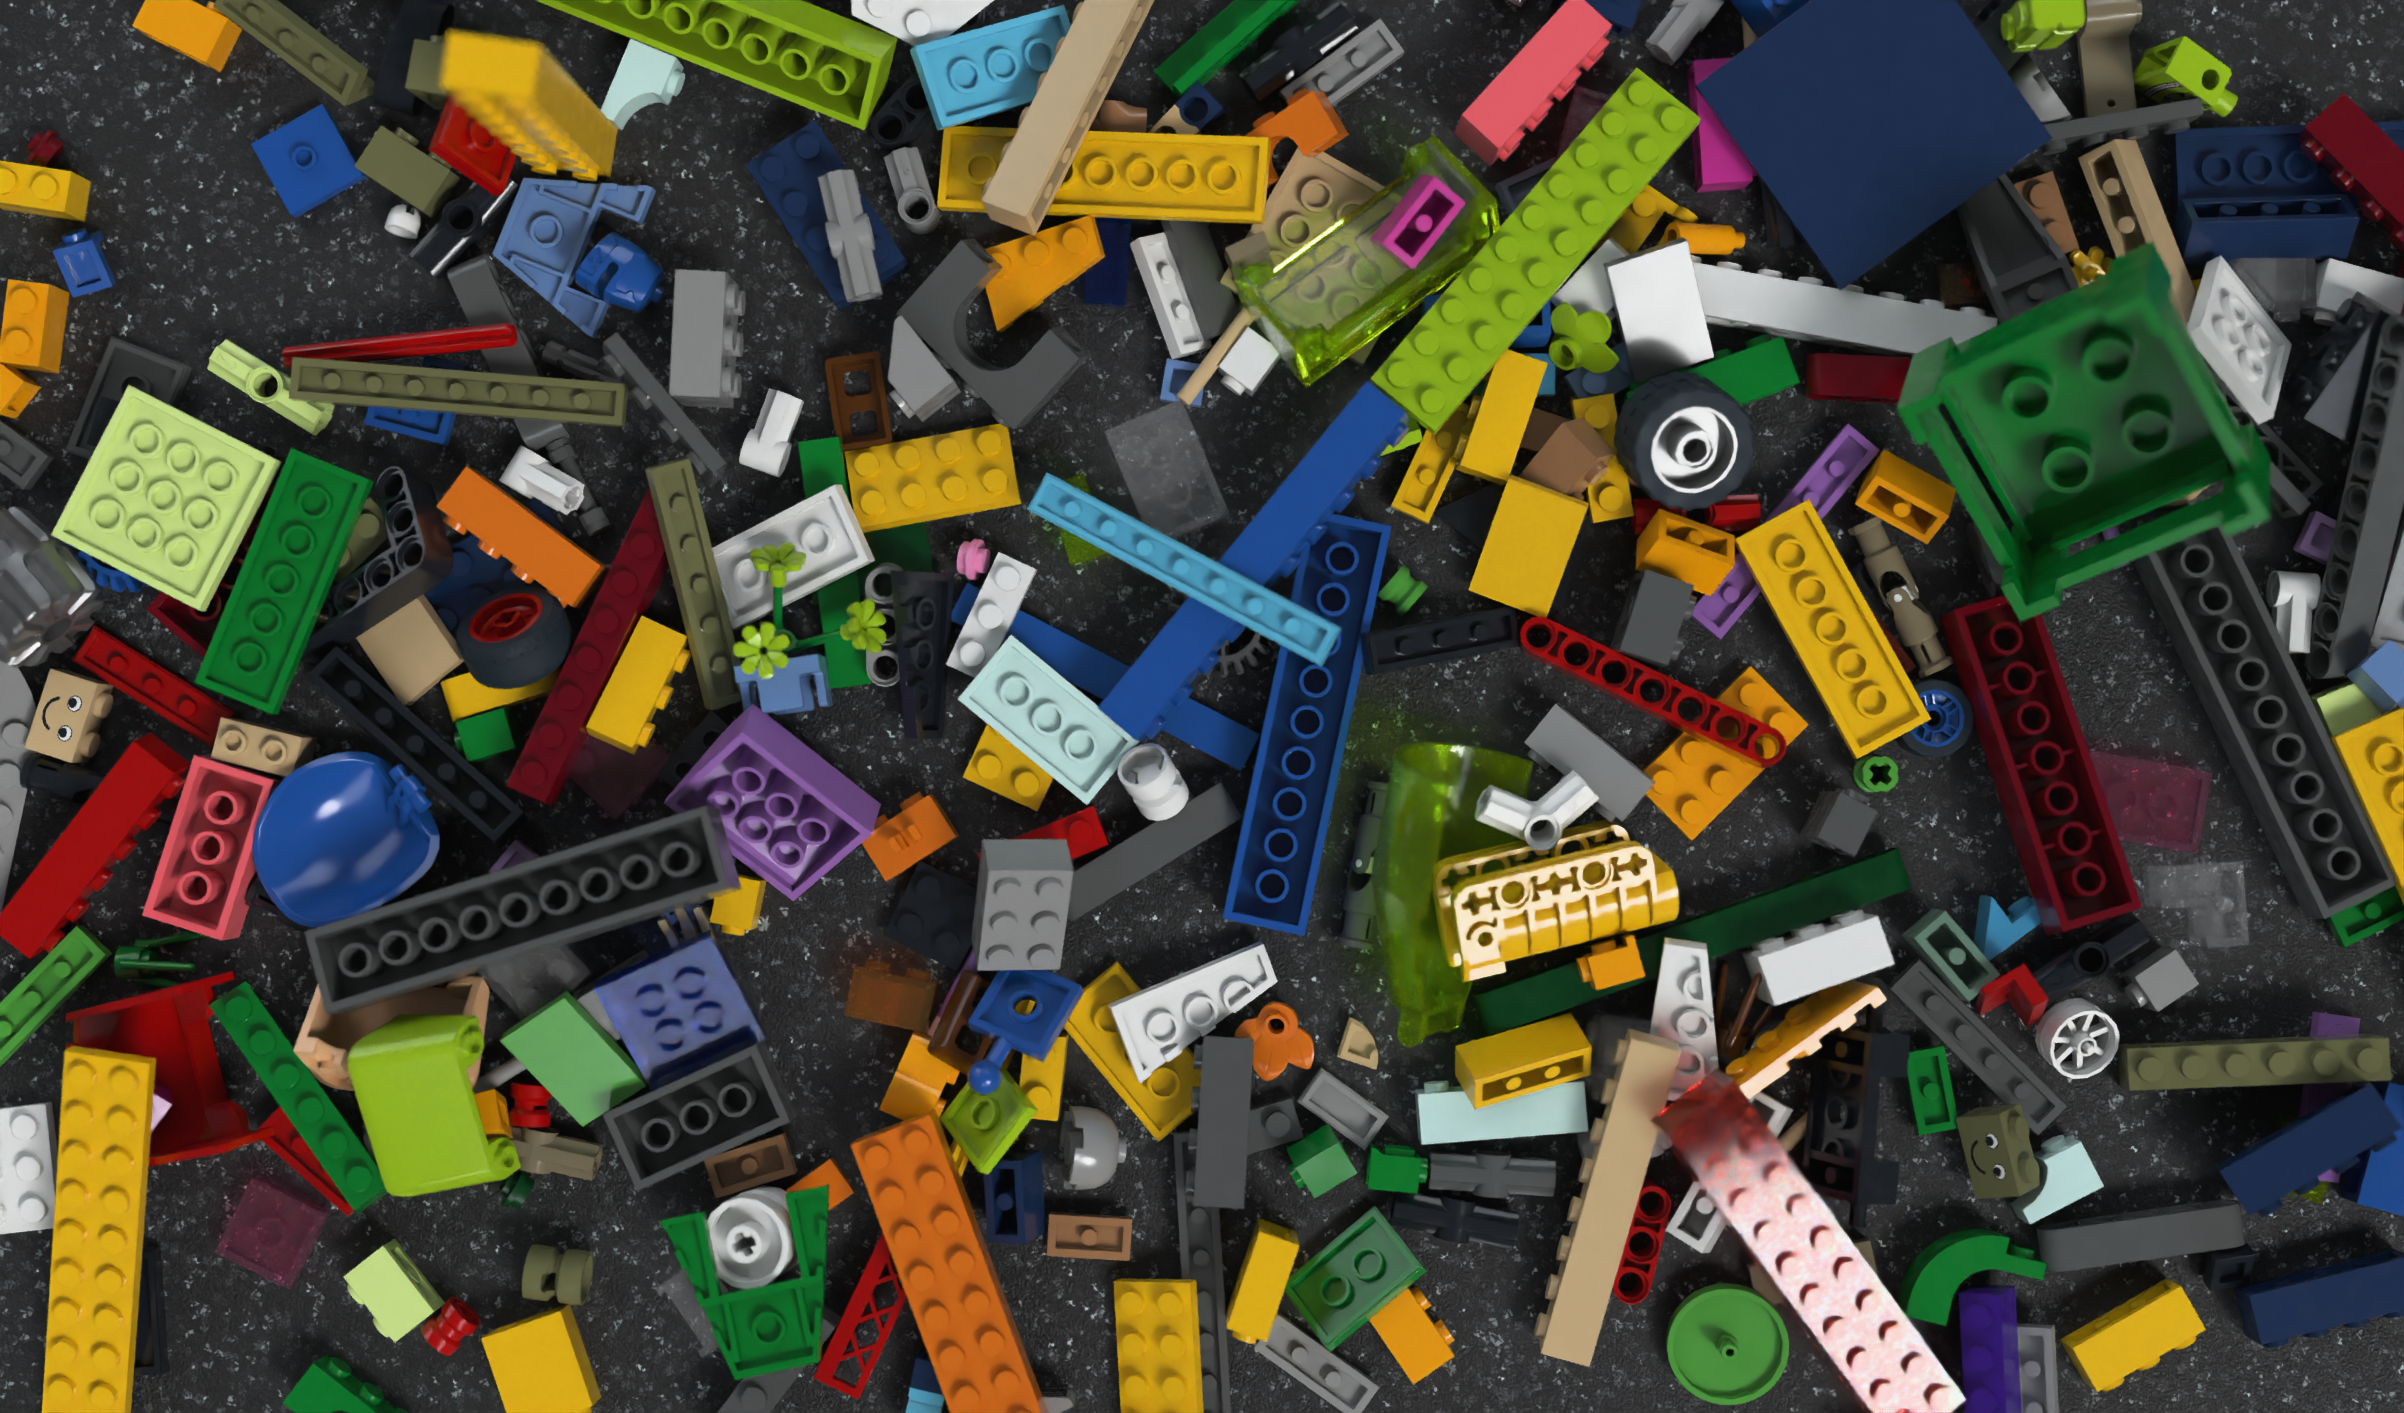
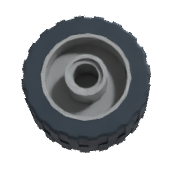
M1669 372L1667 375L1656 376L1633 391V395L1625 401L1621 407L1622 411L1619 417H1617L1614 446L1617 450L1616 456L1618 461L1624 467L1625 473L1647 495L1671 509L1679 508L1682 511H1691L1696 508L1704 509L1710 507L1711 504L1721 502L1727 498L1728 494L1740 486L1745 474L1749 472L1752 456L1755 453V433L1753 426L1750 424L1749 415L1745 409L1739 406L1738 401L1709 379L1701 378L1697 374L1690 372Z

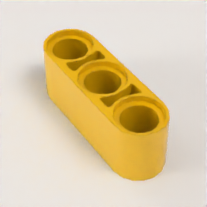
M560 665L554 672L535 683L514 689H496L483 686L473 678L470 672L440 683L452 722L455 723L497 709L508 708L550 695L562 667Z

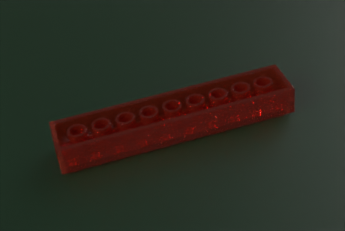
M1716 1068L1650 1120L1866 1413H1951L1966 1401L1964 1395L1732 1078Z

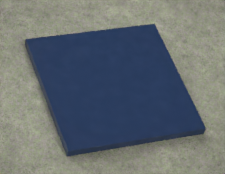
M1811 0L1695 85L1699 94L1838 290L1848 286L2052 139V136L1956 0Z

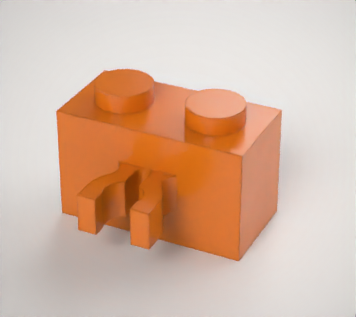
M918 792L899 804L902 812L889 820L885 814L880 816L876 820L873 833L862 842L863 847L885 881L893 879L960 836L934 794L923 797Z

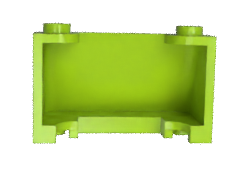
M399 1014L358 1041L350 1050L347 1062L348 1071L383 1184L387 1192L392 1196L413 1197L499 1181L509 1177L521 1168L516 1148L510 1139L495 1137L487 1141L466 1071L467 1068L479 1059L484 1048V1039L477 1016Z

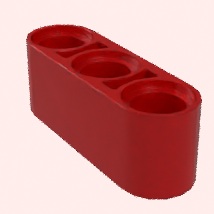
M1651 1180L1643 1181L1612 1288L1615 1296L1626 1304L1634 1305L1642 1302L1650 1291L1671 1210L1669 1195L1661 1186ZM1645 1193H1658L1659 1202L1653 1210L1643 1211L1640 1209V1199ZM1638 1232L1647 1233L1648 1243L1646 1247L1640 1251L1630 1250L1629 1241L1631 1237ZM1626 1273H1635L1638 1276L1636 1287L1630 1291L1620 1290L1618 1287L1620 1278Z

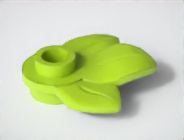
M1567 302L1561 303L1553 310L1551 325L1555 335L1549 346V356L1557 367L1563 370H1570L1582 366L1598 374L1607 372L1618 364L1619 357L1606 344L1612 330L1611 322L1607 315L1597 310H1589L1578 316L1576 311Z

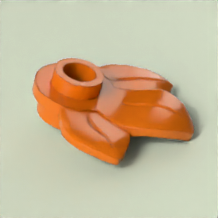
M1271 1002L1265 1005L1259 1012L1258 1017L1244 1020L1238 1026L1234 1038L1254 1039L1253 1068L1264 1081H1270L1278 1077L1284 1071L1288 1062L1303 1069H1310L1314 1060V1043L1311 1035L1298 1026L1299 1020L1295 1010L1283 1002ZM1274 1018L1280 1019L1284 1023V1027L1282 1029H1275L1271 1026L1270 1020Z

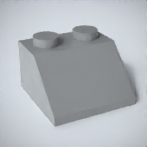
M902 315L895 319L888 380L895 389L889 395L908 418L916 414L924 422L961 391Z

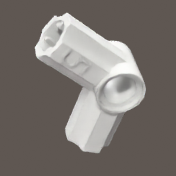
M1573 770L1538 801L1531 802L1490 784L1488 788L1482 791L1477 801L1474 816L1476 820L1527 841L1532 848L1542 851L1554 847L1559 842L1562 831L1592 806L1599 797L1585 780ZM1548 820L1542 830L1530 831L1531 826L1536 821Z

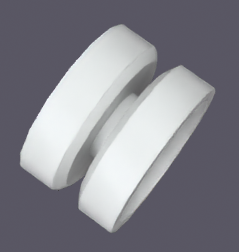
M766 1185L750 1188L741 1192L736 1197L725 1201L711 1213L708 1218V1225L718 1276L721 1280L732 1287L743 1289L767 1285L799 1263L785 1197L786 1191L778 1187Z

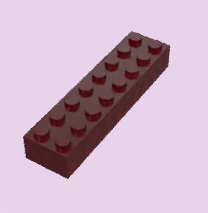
M2003 595L1955 609L1941 617L1939 621L1963 692L1971 702L1974 724L2046 935L2068 931L2143 908L2041 613L2020 622L2008 599Z

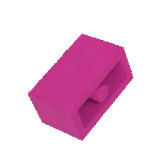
M1421 174L1370 241L1400 266L1414 270L1466 202L1436 176Z

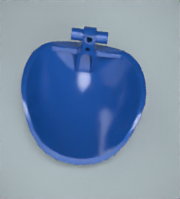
M346 751L313 760L285 777L271 794L261 812L255 827L252 845L253 860L258 877L275 905L289 919L299 925L321 927L378 909L401 895L417 882L433 865L440 844L438 827L428 809L432 802L426 796V787L416 774L411 775L403 764L393 767L381 757L373 754Z

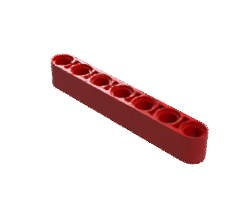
M1541 616L1532 617L1521 628L1519 637L1520 647L1529 657L1755 767L1768 768L1780 761L1785 754L1786 740L1777 729L1569 628ZM1533 628H1542L1548 632L1550 642L1544 647H1533L1527 640V633ZM1571 646H1579L1585 650L1588 659L1580 666L1570 665L1564 658L1565 650ZM1608 664L1619 665L1624 671L1625 679L1619 684H1610L1604 680L1602 669ZM1646 682L1656 683L1662 690V699L1655 703L1646 702L1640 695V686ZM1686 700L1695 702L1700 709L1699 719L1686 721L1681 718L1678 713L1679 703ZM1730 719L1735 722L1738 728L1737 737L1732 740L1721 738L1716 732L1717 721ZM1766 737L1774 742L1776 752L1772 758L1765 759L1756 753L1754 744L1757 738Z

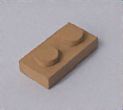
M2053 171L2013 184L2065 255L2080 249Z
M786 1132L726 1150L704 1160L715 1198L790 1176L797 1172Z
M1050 1212L1047 1256L1130 1261L1133 1217Z

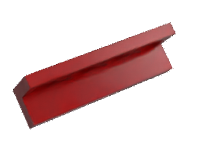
M883 1232L813 1377L858 1400L907 1299ZM887 1265L890 1274L881 1277ZM893 1280L898 1295L895 1304L878 1309L873 1296L876 1286ZM869 1303L872 1312L863 1315ZM891 1312L884 1325L881 1315ZM875 1318L880 1332L878 1340L860 1347L855 1333L858 1324ZM851 1341L854 1350L846 1352V1349ZM873 1350L866 1363L863 1353ZM857 1356L862 1370L856 1385L835 1376L840 1362Z

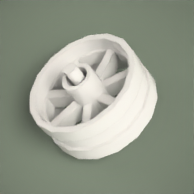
M2072 998L2053 1005L2043 1015L2037 1026L2035 1042L2040 1055L2059 1073L2072 1079L2088 1078L2101 1072L2111 1063L2118 1050L2120 1036L2116 1023L2093 1002L2082 998ZM2094 1014L2098 1015L2100 1023L2089 1027ZM2080 1017L2077 1024L2072 1021L2073 1019ZM2055 1043H2064L2054 1052ZM2072 1052V1061L2062 1062Z

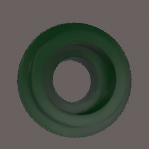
M519 1170L517 1174L513 1173L504 1179L498 1190V1193L503 1196L500 1203L502 1206L507 1208L511 1205L517 1209L521 1207L535 1183V1179L528 1176L529 1172Z

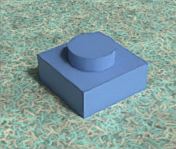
M1167 358L1160 401L1184 405L1176 398V395L1200 364ZM1204 387L1190 406L1201 408Z

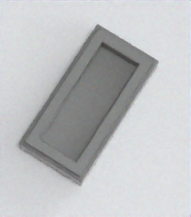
M1320 1067L1297 1099V1102L1326 1123H1329L1330 1126L1364 1150L1389 1117L1384 1111L1322 1067Z

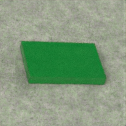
M1374 1206L1288 1278L1284 1292L1326 1349L1331 1352L1427 1272V1270L1392 1225H1390L1381 1211Z

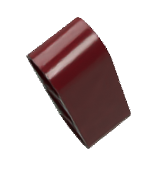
M1828 353L1809 354L1806 360L1805 398L1899 404L1912 358Z

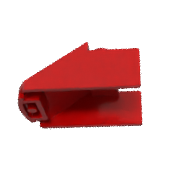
M233 971L176 984L66 1014V1022L74 1020L73 1042L65 1044L66 1050L71 1046L91 1049L100 1047L105 1051L156 1058L155 1080L171 1089L173 1105L151 1133L148 1167L220 1154L276 1135L274 1126L249 1131L246 1112L235 1102L229 1101L208 1024V1019L214 1013L209 1005L216 1001V996L211 986L234 980Z

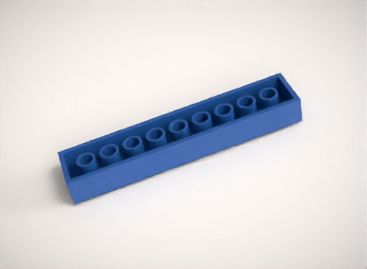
M1331 514L1324 522L1328 528L1323 536L1314 545L1307 543L1300 551L1299 557L1301 561L1296 567L1289 601L1331 622L1342 630L1322 667L1282 645L1279 646L1222 914L1223 919L1305 936L1363 663L1360 633L1369 632L1392 527L1337 514Z

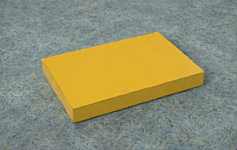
M1510 475L1468 590L1535 616L1547 618L1590 503Z

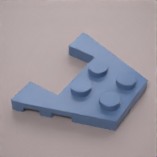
M523 178L492 254L584 333L596 339L609 304L570 288L575 273L580 265L601 211H608L642 225L656 191L647 185L622 186L616 183L589 184L578 183L577 181Z

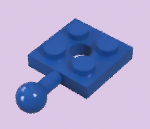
M999 970L968 1021L971 1030L996 1041L986 1060L978 1061L970 1068L968 1072L970 1087L979 1094L994 1092L999 1087L1002 1079L999 1068L1011 1048L1044 1062L1083 994L1082 986L1047 970ZM1023 1000H1032L1037 1003L1036 1009L1028 1015L1017 1014L1015 1007Z

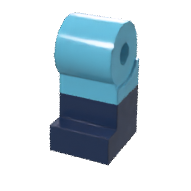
M920 1349L913 1368L906 1413H942L945 1403L944 1394L928 1351Z

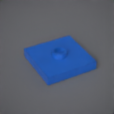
M323 104L251 144L287 210L294 218L367 178L364 173L354 167L357 160L328 108Z

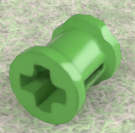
M1865 756L1858 760L1853 767V781L1858 788L1865 792H1887L1898 782V766L1887 756ZM1870 767H1881L1878 772L1879 777L1882 778L1881 781H1870L1873 776L1872 771L1869 770Z

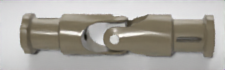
M1874 516L1849 528L1848 532L1850 535H1855L1866 557L1863 563L1884 605L1894 612L1896 630L1904 646L1910 647L1920 667L1917 673L1920 678H1923L1948 667L1954 661L1951 656H1946L1936 636L1939 630L1930 612L1918 601V588L1897 545L1891 544L1881 524L1883 520ZM1894 571L1899 573L1906 580L1907 584H1899L1887 593L1884 588L1883 579L1885 572Z

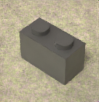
M1837 788L1835 792L1822 791L1800 836L1835 854L1856 856L1878 811L1867 806L1869 798L1852 789L1846 788V790Z

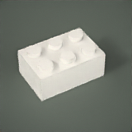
M1852 909L1829 917L1830 922L1816 925L1812 923L1790 931L1792 934L1784 938H1775L1774 936L1752 944V949L1746 950L1742 954L1751 980H1753L1757 972H1760L1762 975V981L1757 991L1758 999L1776 1006L1894 965L1895 963L1879 917L1863 913V910L1854 911Z

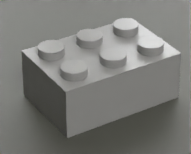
M675 269L669 395L684 406L734 408V398H740L741 374L735 373L736 357H742L743 333L737 332L738 316H744L745 292L739 291L740 286L725 271Z
M997 839L982 841L971 937L977 971L1060 970L1074 871L1066 839Z

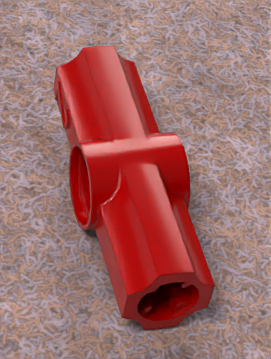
M1758 494L1727 495V498L1721 502L1711 504L1710 507L1702 509L1705 515L1702 524L1724 532L1751 531L1760 526L1761 506ZM1652 498L1632 499L1634 516H1631V527L1633 535H1641L1659 509L1687 518L1686 511L1663 506L1658 500L1655 501Z

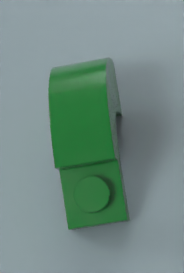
M1990 1229L1957 1231L1936 1240L1916 1257L1903 1278L1895 1308L1906 1317L1946 1326L1953 1296L1960 1284L1970 1275L1983 1270L1997 1269L2043 1280L2047 1264L2034 1257L2035 1250L2009 1244L2007 1250L2010 1238L1999 1231Z

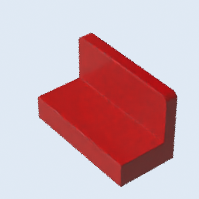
M2022 964L1982 987L1979 991L1975 1010L1981 1016L2009 1001L2026 1028L2042 1019L2048 997L2026 965Z

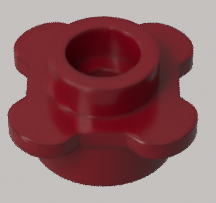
M50 129L46 134L39 131L33 137L26 148V151L30 154L27 163L33 166L38 164L41 167L49 168L55 162L65 147V143L57 138L58 133Z

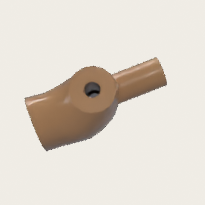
M1104 100L1097 113V118H1094L1088 131L1146 133L1147 108L1132 106L1123 101Z

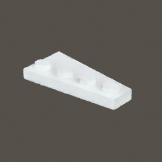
M1664 937L1649 1034L1677 1041L1681 1051L1667 1100L1723 1108L1721 1089L1716 1083L1720 1078L1707 943Z
M1256 942L1108 1004L1136 1080L1139 1083L1151 1076V1072L1166 1061L1170 1062L1181 1054L1182 1049L1198 1037H1204L1216 1028L1215 1025L1232 1012L1236 1013L1278 982L1262 942Z

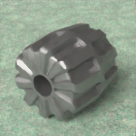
M13 506L9 509L0 510V660L15 668L24 665L32 667L45 662L50 652L62 653L73 645L72 637L78 631H88L94 624L90 615L103 607L104 599L100 594V586L70 547L60 539L52 536V532L28 510Z

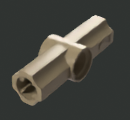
M511 1125L513 1138L510 1140L517 1151L521 1165L519 1170L537 1174L555 1172L591 1181L595 1179L602 1160L603 1144L559 1135L560 1131L550 1127H518Z

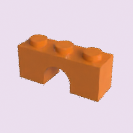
M1308 88L1295 93L1286 101L1288 104L1287 108L1276 115L1272 111L1261 116L1252 124L1255 129L1244 136L1269 137L1271 141L1267 189L1276 184L1280 179L1272 163V153L1275 146L1281 140L1289 137L1297 144L1303 156L1316 157L1349 135L1324 92L1316 90L1309 92Z

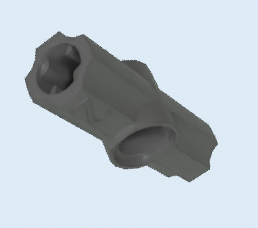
M1480 1150L1475 1151L1474 1154L1430 1151L1428 1160V1188L1435 1190L1472 1191L1473 1195L1491 1198H1505L1509 1194L1553 1197L1556 1184V1161L1548 1158L1511 1157L1510 1153Z

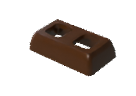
M873 351L827 359L825 361V370L836 437H841L843 451L889 444L892 441V433L880 355ZM868 371L872 385L871 392L863 395L848 396L845 390L844 376L851 372ZM866 411L875 412L878 431L872 435L853 436L850 423L851 415Z
M964 970L927 1047L929 1054L967 1076L972 1065L983 1060L992 1040L980 1034L981 1040L973 1055L968 1054L955 1045V1039L960 1028L963 1025L969 1027L968 1021L975 1011L972 1007V1002L978 990L983 988L987 991L991 984V981L971 970Z

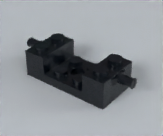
M1885 1002L1875 1009L1870 1003L1867 1004L1865 1024L1859 1026L1851 1025L1844 1031L1839 1027L1831 1030L1820 1038L1822 1047L1812 1053L1801 1189L1850 1202L1848 1226L1866 1228L1867 1204L1896 1205L1900 1162L1876 1157L1874 1152L1881 1077L1907 1078L1910 1036L1893 1033L1882 1026ZM1842 1105H1843V1108H1844V1118H1843V1119H1841V1116H1840V1109H1841V1106H1842Z

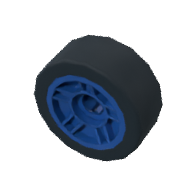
M1928 679L1912 683L1927 712L1933 710L1935 719H1938L1939 723L1929 726L1925 722L1895 738L1901 748L1915 756L1938 758L1953 754L1966 743L1972 733L1974 713L1970 700L1962 689L1949 681Z

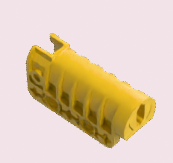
M1602 820L1564 829L1559 842L1550 848V853L1548 850H1536L1529 846L1527 841L1522 839L1444 858L1433 867L1431 872L1433 897L1442 948L1448 966H1460L1462 983L1506 972L1505 962L1674 921L1679 912L1678 889L1673 870L1649 848H1645L1641 843L1630 841L1628 832L1616 821ZM1607 832H1612L1618 837L1612 840L1611 844L1596 843L1606 840ZM1586 837H1589L1596 844L1589 845ZM1579 841L1580 851L1561 856V849L1567 842ZM1532 850L1538 856L1551 854L1552 856L1549 859L1546 856L1538 857L1528 864L1517 862L1528 858V851ZM1507 856H1511L1517 862L1512 864V868ZM1495 859L1501 861V870L1482 875V868L1487 861ZM1471 865L1473 877L1469 878L1467 875L1456 877L1454 885L1450 887L1445 881H1442V879L1448 877V871L1451 869L1458 875L1470 873L1467 866Z

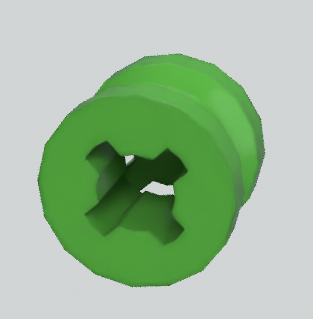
M1403 564L1377 596L1382 601H1390L1395 606V612L1402 617L1423 594L1428 585L1423 581H1416L1410 576V569Z

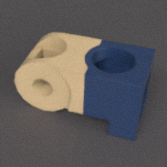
M1197 81L1153 126L1149 133L1202 135L1213 124L1215 125L1226 115V112Z

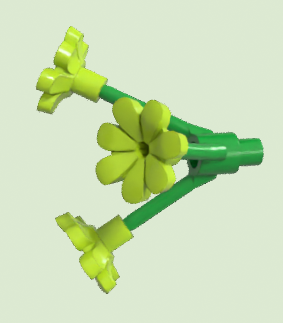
M789 542L782 543L779 550H777L775 545L770 544L762 546V549L754 548L751 550L750 557L751 562L754 563V568L758 571L769 572V584L773 587V624L763 623L760 632L753 626L745 627L742 635L746 643L739 642L734 645V655L746 658L741 664V670L745 674L750 675L758 669L759 676L762 679H769L774 674L773 666L775 665L779 668L786 667L790 654L841 638L846 641L852 639V645L857 650L866 648L868 653L881 652L880 644L886 642V633L879 626L886 623V618L881 611L874 612L875 602L870 598L862 601L861 604L854 602L848 606L847 611L851 619L846 624H843L839 630L804 640H797L793 633L784 629L782 625L783 587L786 585V573L799 571L802 565L805 564L806 554L794 552L795 544Z

